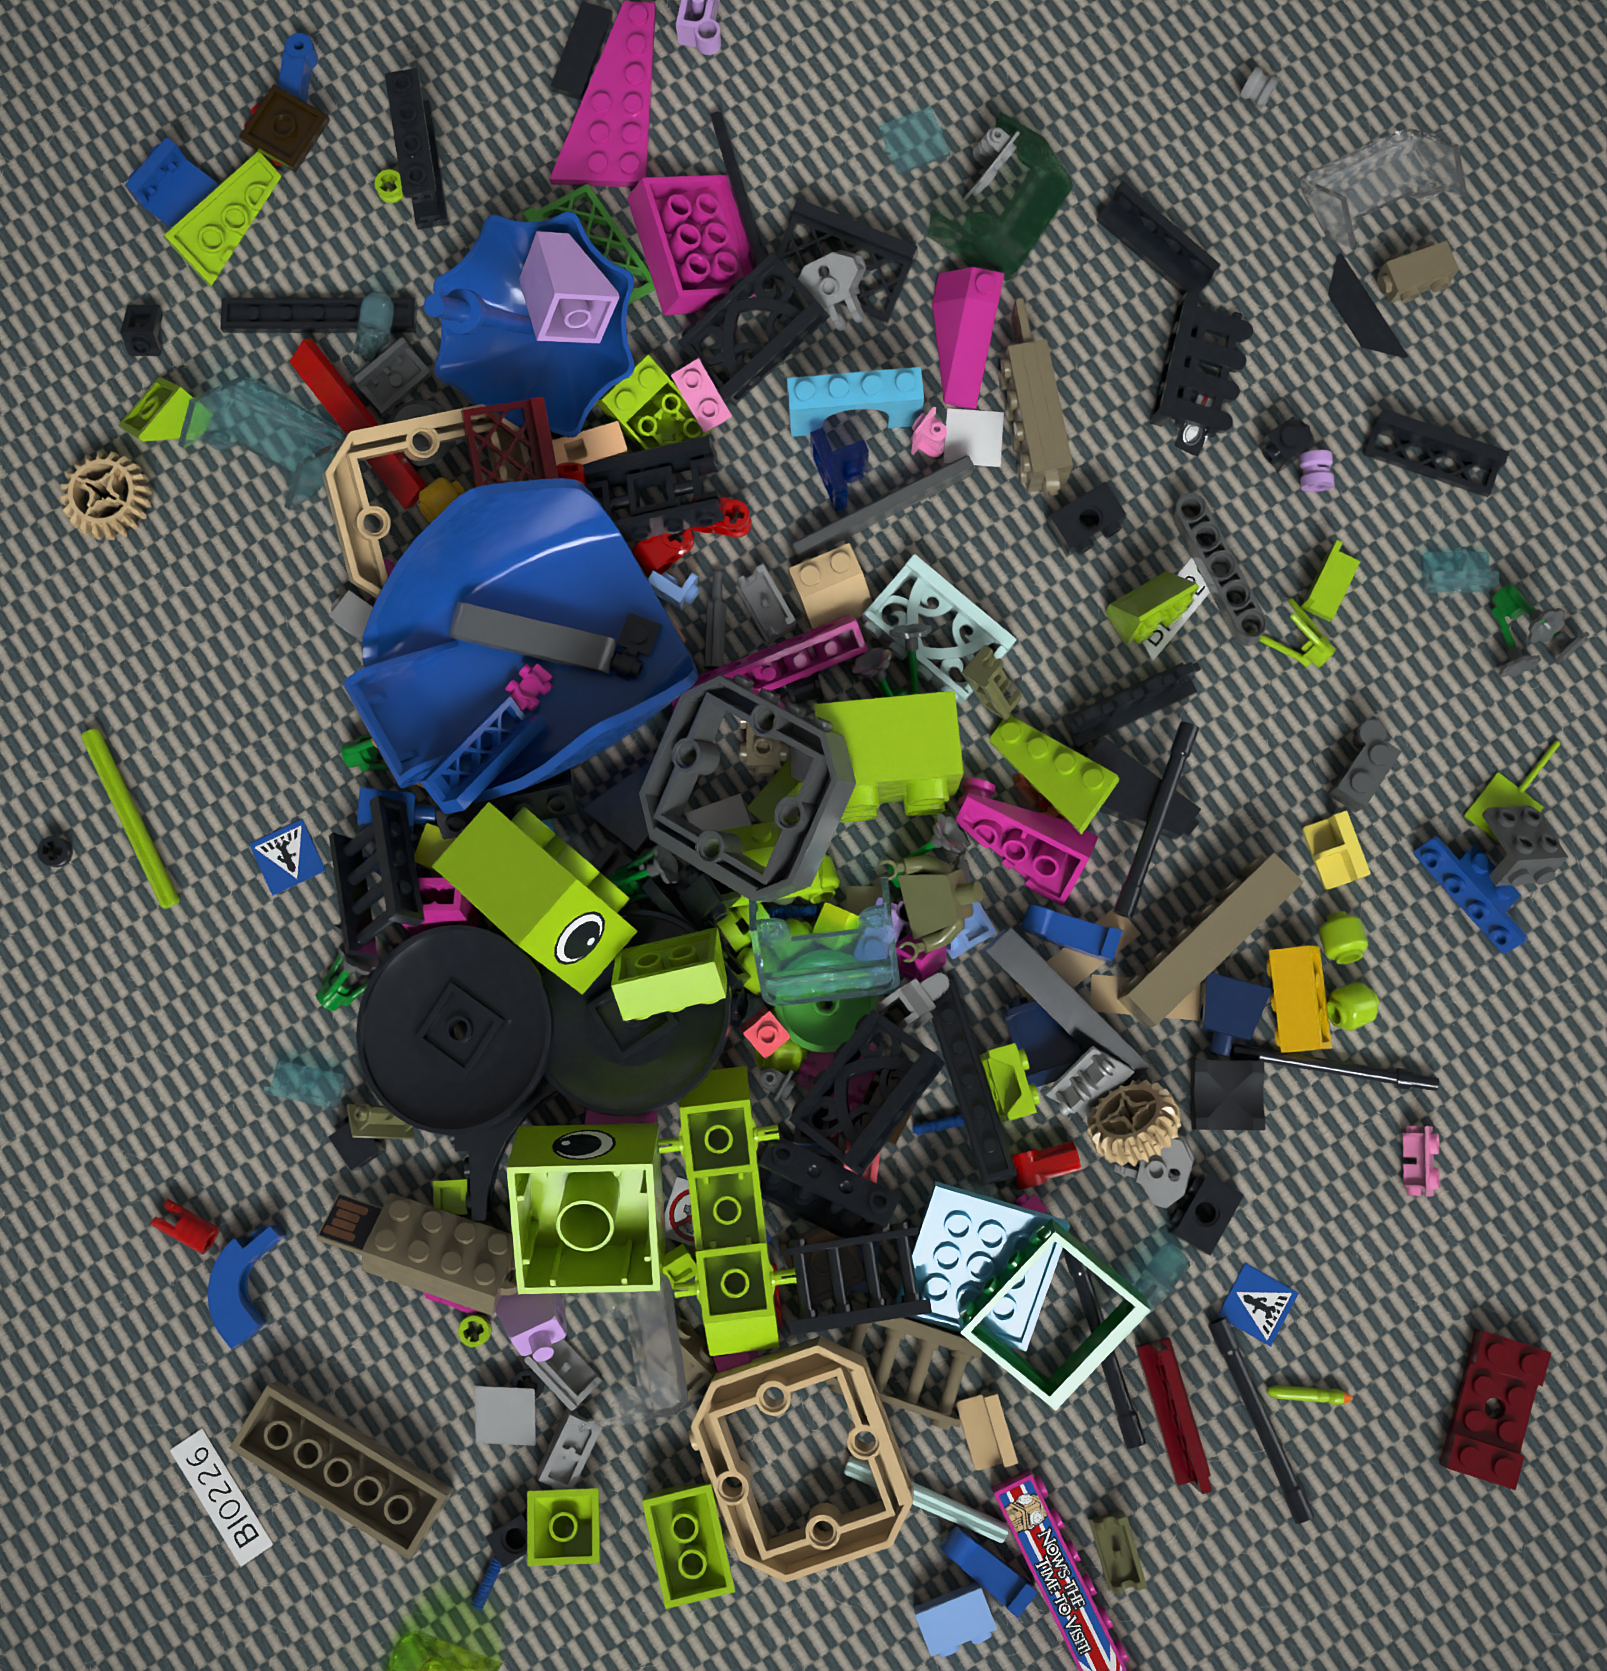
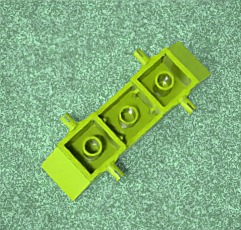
M747 1066L711 1070L707 1077L693 1091L679 1100L681 1120L679 1137L658 1139V1145L672 1144V1146L658 1148L659 1154L680 1151L685 1160L696 1247L697 1272L695 1281L675 1282L674 1290L688 1288V1290L675 1291L674 1294L675 1298L697 1295L702 1308L709 1356L780 1348L774 1302L775 1285L796 1284V1276L782 1278V1276L796 1275L795 1268L774 1271L770 1263L757 1157L758 1141L780 1140L779 1133L765 1134V1132L779 1131L778 1124L757 1127L752 1114Z

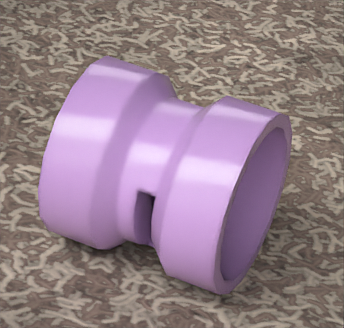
M1314 450L1302 453L1299 456V466L1303 469V476L1300 479L1303 491H1325L1335 486L1334 475L1330 472V466L1333 464V454L1331 451Z

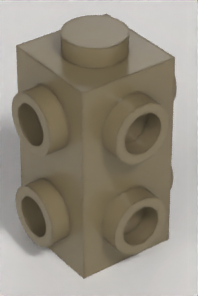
M1447 240L1438 244L1428 242L1419 246L1415 252L1404 255V252H1399L1387 258L1384 266L1378 273L1377 283L1381 293L1386 294L1389 304L1399 300L1402 303H1407L1418 298L1422 292L1430 289L1432 292H1438L1450 286L1451 280L1459 271V268Z
M740 718V729H746V742H740V762H746L747 770L754 771L755 776L774 775V771L781 770V761H787V744L780 740L757 736L752 731L750 723Z

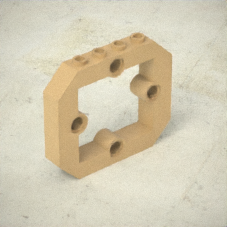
M484 404L350 431L346 435L322 477L351 583L378 598L388 579L378 539L383 538L391 527L390 517L383 508L369 506L358 461L402 451L414 461L429 459L438 451L440 443L466 438L461 410L485 407ZM491 413L497 419L500 416L497 413ZM484 415L471 416L473 430L479 435L484 434L485 437L494 423ZM502 419L501 422L516 433L520 430L519 427L507 419ZM498 426L488 441L505 452L514 437ZM421 434L427 438L429 442L427 451L421 452L414 447L412 442L414 435ZM520 441L516 442L508 456L522 466L530 458L528 448ZM487 447L493 469L501 456ZM504 460L495 475L506 483L513 482L520 470ZM530 464L528 470L533 473L532 464ZM525 474L520 479V481L532 480ZM493 480L488 485L497 484V482ZM366 515H374L379 519L380 529L377 533H371L365 529L363 520Z
M818 1336L752 1359L750 1363L715 1373L692 1422L691 1430L688 1433L693 1449L695 1451L699 1450L701 1454L703 1478L706 1483L712 1484L716 1496L714 1497L719 1517H724L728 1527L725 1530L727 1543L731 1550L736 1549L740 1561L786 1583L893 1546L913 1503L914 1487L865 1357L822 1336ZM837 1376L853 1419L847 1439L848 1449L856 1458L868 1460L883 1501L841 1514L839 1509L833 1504L819 1503L809 1512L806 1527L770 1539L751 1489L753 1480L752 1470L748 1464L740 1459L724 1415L756 1404L767 1415H780L790 1406L794 1391ZM777 1387L782 1390L784 1397L777 1400L772 1399L768 1396L766 1389ZM861 1431H868L874 1435L875 1439L870 1443H864L858 1439L857 1434ZM732 1476L737 1477L741 1481L742 1486L739 1488L730 1487L725 1479ZM819 1521H827L832 1525L833 1529L824 1532L819 1530L815 1524Z

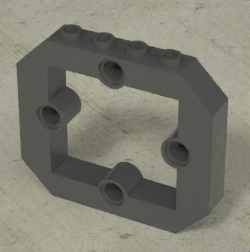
M735 674L734 679L718 676L680 695L639 792L650 840L749 900L772 902L812 885L856 786V780L844 736L832 730L833 723L814 716L813 719L805 716L807 711L805 708L791 702H787L786 705L779 702V694L765 688H761L760 691L753 688L755 682L749 678ZM726 711L750 723L752 731L757 736L783 741L813 758L797 797H784L776 805L774 812L775 821L782 831L766 867L743 854V843L736 834L715 830L703 831L681 817L698 776L713 773L719 765L720 753L717 746L713 744V741Z

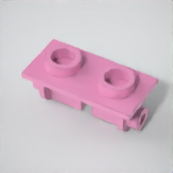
M699 358L671 375L704 433L732 417Z
M933 407L927 415L922 413L912 426V430H914L910 439L913 442L912 455L918 449L932 458L939 457L943 453L947 428L935 418L936 407Z
M1406 1126V1133H1402L1403 1157H1417V1164H1403V1188L1407 1189L1408 1196H1421V1189H1426V1196H1434V1189L1440 1188L1439 1168H1434L1433 1154H1439V1135L1433 1133V1127L1425 1126V1133H1420V1126Z

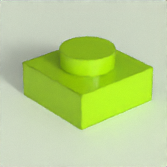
M470 1179L433 1181L434 1208L455 1215L471 1214L467 1213L466 1193L470 1192Z
M684 1244L665 1254L662 1277L672 1290L674 1289L675 1282H686L696 1275V1260Z

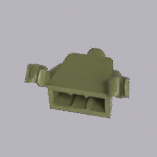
M931 855L902 858L901 862H895L892 858L888 857L879 861V865L891 864L894 867L892 873L880 875V878L883 880H892L898 872H903L902 875L898 876L913 939L919 938L920 940L915 944L907 941L899 946L898 949L906 945H910L915 949V955L912 958L903 960L904 962L914 961L918 953L922 951L927 954L950 944L964 929V919L973 916L972 903L981 902L984 898V890L980 882L966 883L962 869H951L947 862Z

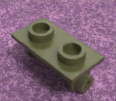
M369 1104L347 1105L351 1134L354 1138H415L413 1126L397 1118L385 1106Z

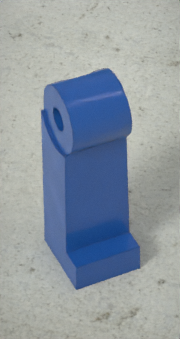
M295 33L286 40L278 87L304 102H307L311 70L318 62L316 49L311 38L306 34Z
M1028 905L1020 930L1037 936L1041 940L1108 963L1114 959L1123 930L1104 927L1035 905Z
M955 1525L939 1546L947 1556L962 1567L961 1569L1005 1605L1017 1618H1019L1038 1593L1036 1586L958 1525Z

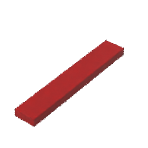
M312 338L304 339L289 363L344 433L347 435L350 431L379 426L378 422ZM398 452L365 459L404 509L413 508L419 499V492L427 487V485L404 455Z

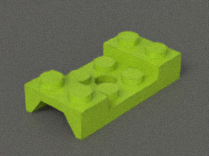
M1016 1043L979 1055L1000 1121H1011L1037 1113L1035 1105L1040 1104V1099L1035 1084H1028L1024 1070L1029 1069L1024 1049L1018 1050Z

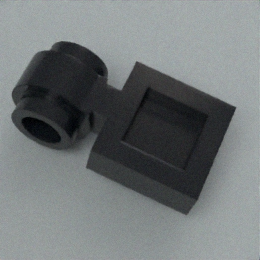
M629 612L617 643L619 646L627 648V651H624V653L617 652L611 665V671L616 672L617 677L627 681L639 678L644 664L643 661L639 660V653L651 657L662 625Z

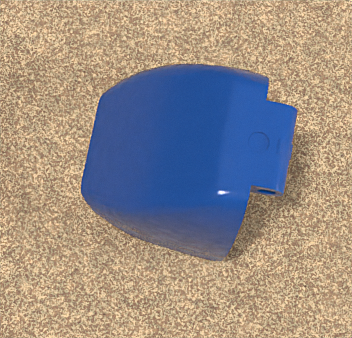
M559 478L478 486L457 497L416 537L396 563L378 595L363 634L362 660L365 668L349 676L343 682V686L398 786L405 788L419 783L504 697L510 695L505 688L513 679L520 684L524 678L519 675V672L526 664L532 668L538 664L552 675L553 678L549 682L553 685L552 690L546 696L540 693L537 697L540 703L533 711L526 708L523 712L525 717L541 714L548 725L472 802L477 803L526 789L566 771L615 745L692 687L698 680L699 675L690 653L612 518L593 493L582 483L573 479ZM456 602L603 635L617 640V643L629 612L662 625L651 657L639 653V660L644 662L639 678L637 680L631 679L630 681L617 677L616 672L611 671V669L610 674L597 673L469 643L448 636ZM617 644L614 657L617 652L624 653V651H627V648ZM505 710L501 714V728L510 730L516 722L508 711ZM483 732L481 734V749L490 750L492 748V733ZM462 753L460 755L459 771L468 772L471 769L472 754ZM441 774L434 782L443 794L446 795L450 791V775Z

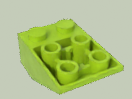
M649 354L638 355L634 359L635 369L630 377L613 385L596 402L612 422L619 421L621 431L642 451L705 437L712 430L710 429L705 433L702 431L679 389Z
M1165 571L1109 604L1105 613L1125 645L1133 641L1138 645L1154 635L1153 631L1160 627V625L1163 624L1165 628H1168L1182 619V614L1188 610L1187 606L1194 602L1193 596L1199 589V586L1193 581Z

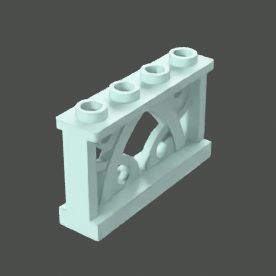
M916 554L910 558L904 568L869 608L865 610L861 619L865 623L863 628L876 639L882 637L890 644L888 649L900 660L907 658L909 660V653L905 650V640L892 637L889 634V631L896 626H890L883 621L882 610L884 607L890 604H899L907 608V613L895 611L890 614L899 619V623L896 626L918 624V614L925 617H939L949 611L953 612L956 617L952 624V636L957 647H924L921 638L918 637L919 649L916 650L917 673L925 681L929 682L931 679L941 687L939 692L955 691L956 701L961 705L973 693V690L967 681L962 683L953 681L949 676V669L956 667L961 674L963 671L961 658L966 657L970 663L974 658L973 654L978 653L984 645H992L997 649L993 654L996 660L998 658L1002 659L1017 640ZM909 576L916 581L909 600L894 595ZM930 597L936 598L939 602V606L933 610L919 606L920 601L924 605L929 606L927 599ZM962 626H969L973 630L972 635H964L965 639L969 642L967 644L963 642L959 633V629ZM931 661H942L940 669Z

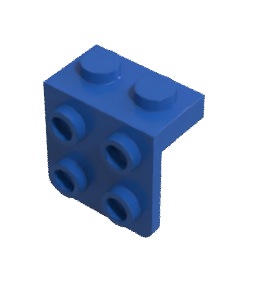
M166 137L161 144L156 145L151 150L148 159L142 166L130 174L125 187L138 204L172 228L220 184L189 162L177 144Z

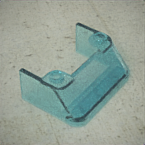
M238 377L190 399L178 446L185 448L201 439L207 441L211 447L217 450H226L241 445L289 473L286 480L289 492L284 507L291 510L318 494L324 485L322 475L347 433L263 383L248 377Z
M881 878L883 905L864 909L858 918L859 929L791 936L790 927L784 920L778 918L760 919L757 901L749 900L750 936L763 1000L773 1006H786L882 995L896 990L900 984L888 878Z

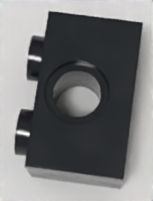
M1106 482L1049 515L1046 526L1066 557L1075 552L1079 556L1090 550L1095 545L1093 541L1104 535L1107 539L1118 533L1123 528L1121 524L1127 514ZM1090 517L1095 521L1096 526L1086 528L1080 523V518Z
M1201 1173L1200 1177L1195 1175L1187 1186L1185 1194L1189 1196L1183 1207L1178 1205L1168 1221V1224L1172 1225L1168 1233L1200 1252L1211 1256L1244 1194L1208 1173ZM1202 1202H1206L1211 1209L1210 1217L1204 1222H1200L1195 1215L1196 1207Z

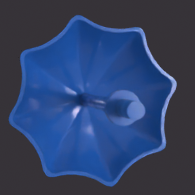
M564 212L551 219L538 222L513 221L499 215H490L484 221L479 237L469 253L453 269L442 274L434 281V294L426 297L424 301L425 312L431 317L441 318V343L435 363V375L439 380L455 387L474 406L479 404L491 406L544 397L550 431L568 438H574L581 432L588 413L598 399L613 385L630 377L634 372V360L628 345L626 331L628 302L634 287V277L628 270L613 264L595 248L587 237L579 217L574 212ZM537 231L570 234L618 291L619 300L600 343L536 340L519 278ZM521 409L510 410L504 416L505 419L519 428L524 424Z

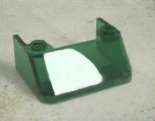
M1000 111L996 118L995 127L1001 128L1011 138L1017 131L1020 132L1013 142L1017 146L1013 153L1017 155L1018 160L1023 165L1031 169L998 219L986 212H975L966 219L961 227L933 210L930 215L928 238L980 269L1005 273L1003 281H1008L1019 273L1070 196L1073 182L1070 174L1043 136Z

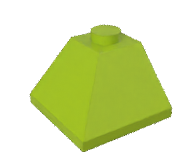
M159 376L118 426L143 442L189 438L204 427L206 423L205 418L210 412L183 388Z
M599 1488L527 1491V1566L600 1563Z

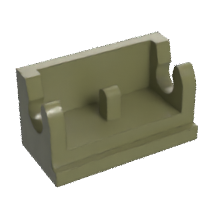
M984 645L961 673L982 706L1007 721L1010 717L1009 713L1021 700L1022 693L1020 689H1017L1010 698L1005 699L1003 695L1009 691L1012 681L1007 678L1002 670L1003 662L1001 658L996 660L993 650Z
M1122 1510L1088 1519L1108 1590H1113L1115 1594L1121 1595L1126 1588L1134 1587L1135 1590L1148 1588L1127 1515Z

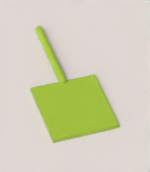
M1558 740L1553 742L1519 787L1497 772L1464 814V817L1500 844L1482 816L1487 808L1532 806L1541 812L1544 807L1524 791L1560 746V742Z

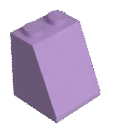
M537 231L519 278L536 340L600 343L619 300L618 291L570 234Z

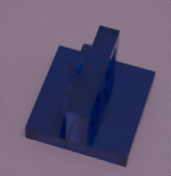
M822 427L810 432L811 456L836 512L847 507L848 486L846 483L860 480L864 477V473L868 471L869 450L863 439L832 451Z

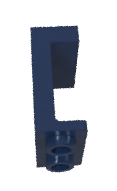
M1027 997L1008 1002L1009 1009L1001 1012L1011 1043H1016L1017 1049L1023 1048L1026 1053L1029 1069L1024 1070L1028 1084L1034 1083L1036 1088L1057 1081L1087 1052L1036 1000L1028 1003Z

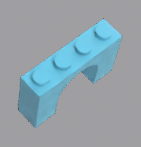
M921 367L787 378L791 437L823 434L824 420L833 414L847 410L874 409L883 411L887 414L888 429L912 427L917 418L922 414L924 393Z

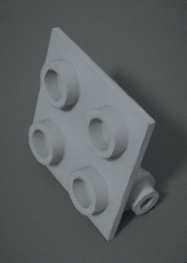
M992 127L973 149V157L986 169L962 201L965 202L971 194L978 197L982 190L988 186L998 173V169L1017 148L1013 142L1020 132L1017 131L1011 138L1001 128Z
M1092 1046L1045 1092V1095L1060 1103L1057 1107L1064 1115L1067 1116L1070 1112L1073 1114L1078 1112L1089 1118L1091 1116L1090 1109L1098 1106L1097 1098H1106L1109 1090L1113 1092L1117 1090L1120 1084L1122 1085L1135 1070Z

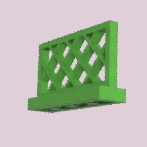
M588 183L537 211L534 207H531L522 212V222H538L546 220L545 218L553 213L560 215L564 212H574L580 220L588 221L586 235L593 244L606 247L604 257L608 259L610 248L624 251L628 256L626 264L611 262L628 270L631 274L642 276L647 283L640 288L633 287L628 305L655 291L649 270ZM586 197L592 205L591 213L572 210L574 202ZM592 223L607 226L610 231L608 239L590 235Z

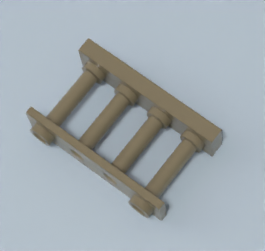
M853 1298L850 1299L849 1304H852L853 1311L867 1309L865 1302ZM909 1317L873 1322L886 1327L885 1333L888 1334L874 1376V1382L881 1401L931 1418L930 1424L938 1428L950 1430L951 1425L960 1428L961 1419L959 1416L951 1414L967 1361L971 1362L972 1356L981 1359L983 1351L963 1335ZM873 1323L854 1325L847 1349L860 1354L867 1329L872 1328ZM906 1334L919 1338L918 1345H920V1349L905 1397L886 1392L885 1387L900 1340H904ZM940 1345L952 1349L951 1356L954 1358L938 1409L919 1403L918 1399L934 1350L938 1351ZM837 1376L825 1380L826 1383L831 1384V1391L843 1395Z

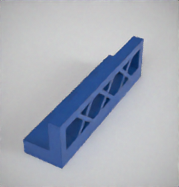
M511 696L504 697L420 783L444 814L463 811L548 724L541 714L525 717ZM505 710L508 711L516 722L510 730L501 728V714ZM483 732L492 733V748L490 750L481 749V734ZM462 753L472 754L471 769L468 772L459 771L460 755ZM441 774L450 775V791L446 795L443 794L434 782Z

